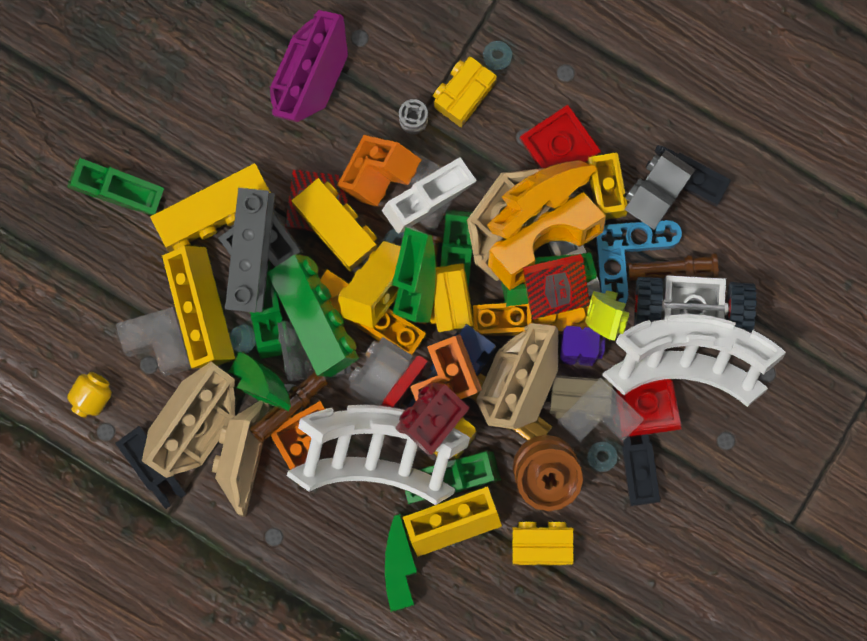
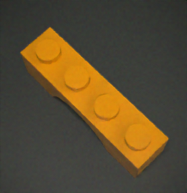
M584 192L576 197H570L566 203L552 212L547 211L543 213L531 225L522 226L516 235L509 237L505 241L500 240L496 242L489 250L488 267L509 290H512L525 282L523 268L535 265L534 252L540 246L551 241H567L581 247L603 233L606 216Z

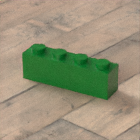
M294 254L267 274L317 376L332 377L359 360L355 351L356 344L347 335L342 325L344 323L343 318L332 305L330 291L321 282L317 274L318 267L316 263L307 256Z

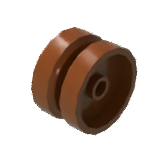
M542 435L533 437L523 443L516 452L512 465L518 491L526 503L535 509L554 511L566 507L575 500L581 491L583 476L577 456L567 442L556 436Z

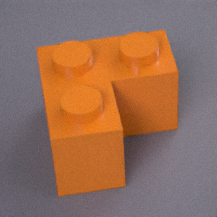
M363 135L337 186L359 202L378 207L386 194V189L390 182L408 185L415 176L417 167L422 159L398 142Z
M460 334L427 347L438 375L410 386L416 401L419 398L420 390L432 382L446 384L460 399L482 391Z
M321 401L289 418L271 434L290 470L305 464L311 442V437L298 428L300 418L324 410L325 408Z

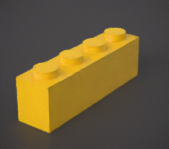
M255 163L150 216L168 252L183 246H191L190 242L199 237L202 240L207 239L217 233V228L225 224L228 226L234 225L238 187L269 191Z
M183 246L162 255L191 368H202L209 362L219 366L234 360L235 356L206 247Z

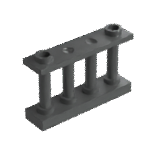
M238 187L225 309L263 312L275 193H269L266 190Z

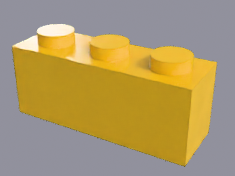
M318 178L292 200V205L351 272L370 256L372 251L377 249L374 242L377 237L368 226L365 225L362 228L355 219L358 216L347 203L343 206L336 199L339 194L328 181L323 184Z
M383 241L376 251L371 252L365 265L356 271L353 280L339 294L338 302L341 305L342 318L374 328L397 297L399 287L393 286L392 282L401 246Z
M488 486L403 517L411 543L418 557L502 527Z

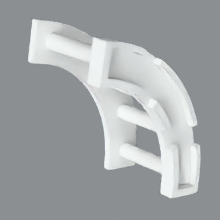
M696 314L668 315L663 320L642 322L629 328L624 334H620L616 343L626 352L624 361L605 371L603 377L623 395L643 384L658 380L686 379L698 381L729 393L748 407L768 389L758 380L760 374L764 375L781 361L786 352L754 330H752V333L735 327L736 323L729 320ZM686 346L684 351H664L668 348ZM699 346L720 350L717 358L696 353ZM731 355L751 365L748 373L728 363Z
M348 405L345 411L333 412L332 408H328L300 418L298 428L311 437V442L305 464L289 470L287 476L309 492L318 487L336 482L368 481L405 489L421 496L434 505L442 502L455 492L453 487L443 482L449 458L466 449L470 441V437L455 428L452 429L436 449L438 455L431 476L412 468L418 445L409 436L399 433L395 429L400 422V415L405 411L403 409L375 405ZM373 434L367 458L346 457L351 435ZM385 435L407 439L400 464L379 459ZM338 438L333 458L319 460L322 444Z

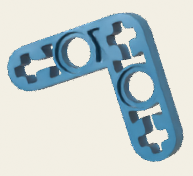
M660 221L656 227L655 234H662L665 228H670V232L676 233V236L672 237L671 242H667L666 237H656V243L652 244L653 234L651 227L643 222L604 226L603 233L596 238L600 293L605 294L606 290L612 291L611 283L605 285V281L615 282L621 279L622 284H616V291L618 294H622L623 298H620L618 301L626 303L628 300L625 252L674 248L682 237L681 227L674 221ZM641 229L647 234V241L644 244H635L631 240L630 236L634 230ZM621 230L627 231L625 237L627 246H622L623 240H615L613 246H608L607 241H602L601 239L606 236L607 232H611L613 237H622ZM615 260L620 264L621 269L617 275L612 276L605 272L604 264L607 261Z

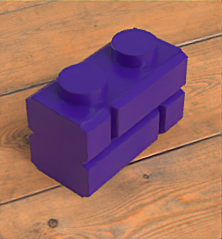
M566 326L564 328L560 348L561 364L575 365L578 362L579 365L593 366L597 359H602L605 351V337H600V334L589 327H585L583 330L578 326Z

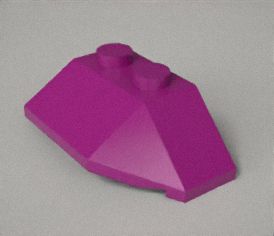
M318 10L314 14V18L305 23L292 36L270 86L271 103L273 106L272 114L275 117L299 122L326 107L348 57L344 17L341 14Z

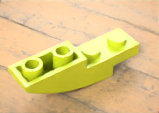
M606 290L605 294L593 291L585 322L596 333L615 341L618 333L624 334L630 314L624 311L626 303L616 301L618 293Z

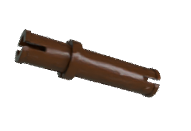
M314 371L301 384L293 386L288 394L291 403L289 411L277 407L272 408L261 420L249 428L255 439L263 443L269 435L285 423L297 410L309 405L310 399L328 385L325 377L317 376Z

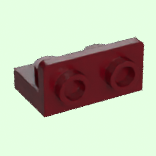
M435 382L427 384L420 390L418 400L412 407L407 408L400 415V422L395 427L399 433L409 436L429 455L436 451L469 409L446 384Z

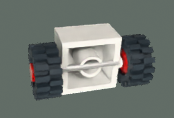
M666 275L663 281L662 278L638 277L634 301V326L648 320L650 322L663 320L668 315L696 314L724 319V315H726V320L736 323L735 327L752 333L756 317V286L754 283L730 282L727 293L728 298L725 303L726 279Z

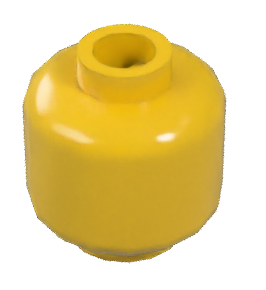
M89 372L88 375H79L67 395L68 401L73 405L71 410L83 418H87L88 415H100L112 395L108 387L109 381L94 372Z

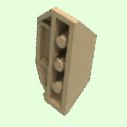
M544 168L501 173L467 219L475 264L496 281L499 278L488 267L489 250L496 242L500 240L505 241L506 238L492 234L487 224L507 206L502 198L507 191L525 178ZM543 205L542 210L536 216L529 218L522 226H529L537 221L550 207Z
M529 323L524 328L525 331L513 337L498 350L483 383L482 391H480L476 399L489 426L518 429L537 421L558 372V328L556 326Z
M209 362L184 379L149 428L142 462L166 478L202 466L219 441L222 427H228L229 420L235 416V379L212 362Z
M258 401L231 418L228 427H222L219 443L223 444L221 456H215L212 472L216 473L215 478L237 514L242 517H246L263 447V443L255 439L249 428L272 409V405L262 401Z

